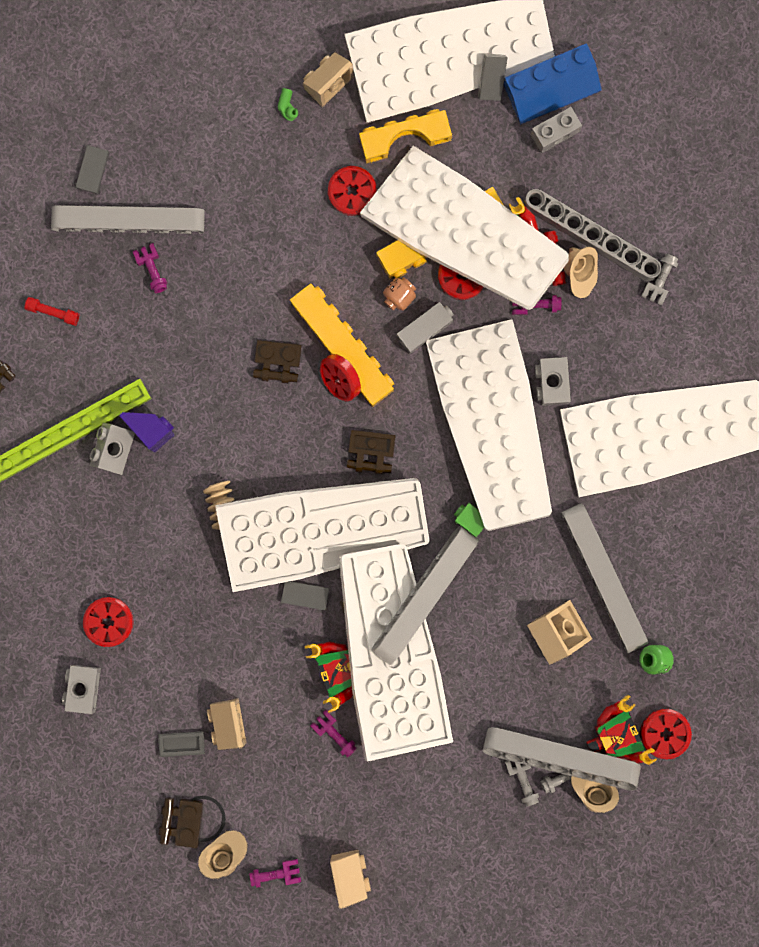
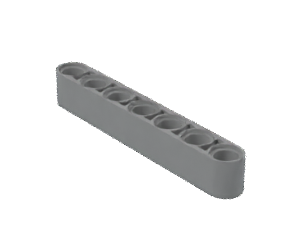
M533 189L527 193L524 206L535 216L585 246L594 248L600 255L644 281H652L659 275L661 264L657 259L545 192ZM537 197L541 204L534 206L529 202V199ZM555 208L559 211L560 215L552 217L549 215L548 210ZM575 220L579 227L572 229L568 226L567 221ZM594 231L598 239L590 240L587 237V232ZM606 243H614L617 250L614 252L608 251ZM625 255H634L635 263H628ZM644 266H652L655 273L653 275L647 274Z
M52 206L51 230L59 231V229H66V231L81 232V229L88 230V232H103V230L125 232V230H133V233H147V231L169 233V231H177L180 234H191V232L203 234L205 210L199 208Z
M580 503L561 512L562 517L567 521L568 525L566 526L572 539L574 538L577 543L576 547L582 559L584 558L587 564L586 568L589 575L597 585L595 586L601 600L603 599L606 604L605 609L610 619H613L616 625L614 628L620 640L625 644V651L630 653L647 645L648 640L584 505Z
M459 526L451 534L373 645L371 651L387 664L392 665L398 659L478 544V539L462 526Z
M494 727L487 729L483 752L489 756L625 790H636L638 786L641 766L636 762Z

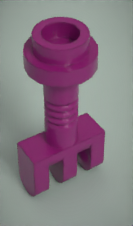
M151 243L149 244L151 253L148 254L144 246L141 247L144 256L140 257L137 250H134L133 254L139 266L146 265L152 282L149 284L151 290H154L155 293H161L167 289V280L160 278L153 261L159 258L154 244Z
M552 295V299H539L533 308H552V313H557V310H561L562 298ZM512 302V306H520ZM521 306V310H512V315H528V309Z
M325 710L323 714L328 720L325 721L319 716L317 720L322 726L319 728L314 722L310 726L320 737L325 732L332 737L342 748L340 754L348 758L357 749L356 743L353 740L348 742L332 726L337 720Z
M298 859L282 861L283 869L258 873V869L253 870V872L249 873L251 887L256 886V888L261 887L260 882L285 878L286 885L300 883L301 877L291 878V875L300 873L299 868L290 869L291 865L298 864Z

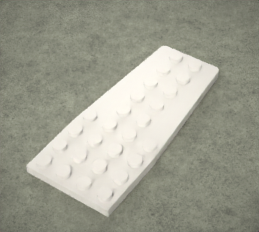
M543 0L491 1L408 16L344 34L366 122L430 106L479 88L484 54L506 55L508 57L505 77L555 57Z
M412 146L360 212L361 217L416 252L528 310L536 305L569 261L568 253L512 213V211L470 180L415 146Z
M513 320L426 341L441 404L484 528L487 531H492L550 516L552 509L530 384Z
M757 380L623 396L559 410L578 497L645 484L759 450V381Z
M417 478L282 492L215 505L233 592L298 580L339 569V558L344 554L404 544L407 549L426 545L429 542L421 485Z
M399 544L341 555L339 562L352 691L365 761L452 743L453 738L441 674L426 619L392 665L387 664L371 651L375 642L416 586L406 545Z

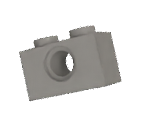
M572 107L532 128L530 135L542 154L579 133L582 124Z
M567 357L540 359L539 365H535V376L540 378V387H537V400H541L542 406L569 404L571 400ZM547 377H555L558 380L557 387L548 386L546 382Z
M103 423L97 431L96 437L98 440L90 454V466L122 475L135 433L112 424ZM112 443L113 450L111 453H108V445Z
M71 665L70 669L66 670L65 683H68L67 692L63 693L62 705H65V711L85 714L95 713L101 668ZM78 683L85 685L86 692L84 695H79L76 692V685Z

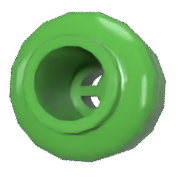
M649 645L645 647L640 654L641 668L646 673L654 675L669 672L673 665L671 650L664 645Z

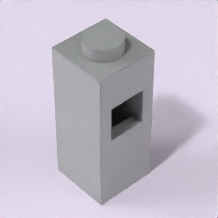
M439 302L397 333V338L408 353L411 354L425 344L426 341L452 324V316L454 314L447 305L442 306Z

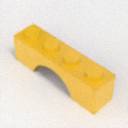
M435 109L427 112L425 116H409L403 122H387L381 128H365L362 133H359V139L366 164L388 158V152L392 143L404 135L419 136L429 146L451 141L452 133L446 111Z

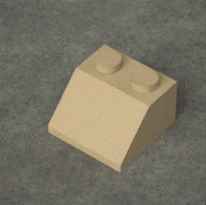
M335 52L331 56L327 55L319 64L320 67L315 72L312 70L304 77V89L322 107L354 77L353 64Z
M570 600L527 625L549 665L571 655L592 640Z
M239 698L210 704L207 714L209 723L213 722L214 731L211 732L213 745H217L218 750L243 747L247 742Z
M359 850L332 855L330 863L339 908H344L367 899V892L371 891L369 878H364L362 869H366L364 855H359Z

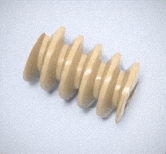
M230 481L216 483L203 490L204 494L211 495L205 499L206 503L213 504L207 508L208 511L215 512L210 516V520L217 521L212 525V529L220 530L215 505L234 501V498L227 497V494L232 492V489L225 488Z

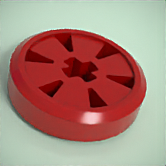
M347 166L339 169L331 177L328 184V196L332 206L338 212L348 216L361 215L362 209L377 192L376 183L372 175L367 170L357 166ZM349 186H351L352 188L357 187V188H358V189L356 190L357 195H355V196H354L353 194H349V195H348V194H347V192H348V187H349Z
M440 264L438 271L439 285L449 297L456 300H468L474 298L483 290L484 287L468 278L465 281L462 278L458 279L459 273Z
M331 354L321 361L320 375L322 381L333 396L348 402L360 394L361 383L359 375L347 359L338 354Z
M113 597L100 598L94 601L86 609L83 617L85 634L93 643L102 647H113L123 643L130 636L134 626L131 609L125 602ZM111 616L114 625L105 628L106 624H103V619Z
M664 708L651 712L644 719L640 735L646 750L650 748L655 750L651 753L652 755L660 759H674L687 750L691 742L692 732L689 722L682 714L675 710ZM664 728H668V731L672 732V735L668 736L667 740L660 736V732H664Z

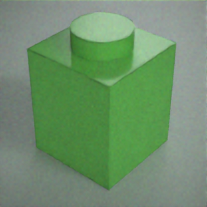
M470 503L466 507L461 505L454 514L457 517L454 522L462 526L475 538L483 530L484 525L479 511Z

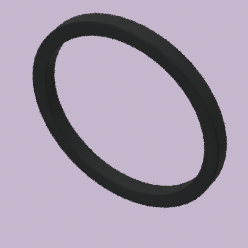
M197 796L190 800H210L219 807L222 813V824L218 832L208 838H199V842L213 840L222 832L226 817L222 805L217 800L209 796Z

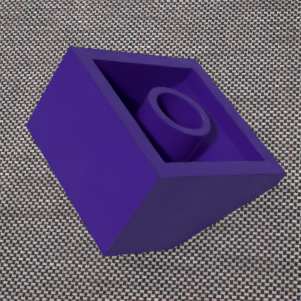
M122 412L119 415L148 449L153 452L159 450L175 436L172 432L174 429L173 425L164 416L159 418L155 414Z

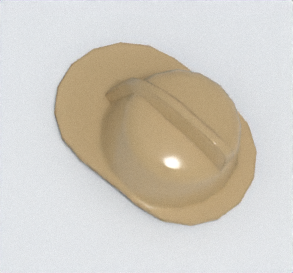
M573 247L569 249V261L564 266V271L570 277V287L574 296L585 298L597 283L598 253L592 247H585L583 249Z
M571 776V784L575 792L590 811L605 813L617 805L619 792L616 787Z
M227 831L202 851L198 863L203 875L215 879L231 874L244 859L247 852L245 837L240 832Z

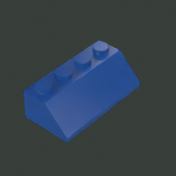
M587 43L507 76L503 84L520 124L602 91L596 63Z

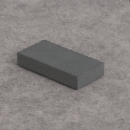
M484 54L478 92L480 100L501 101L508 59L506 55Z
M87 145L76 189L98 194L110 153L108 150Z
M288 581L284 583L281 603L326 610L330 588Z
M204 731L158 734L159 757L205 754Z

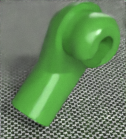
M282 88L278 110L286 120L292 121L297 118L298 110L294 109L290 103L292 91Z

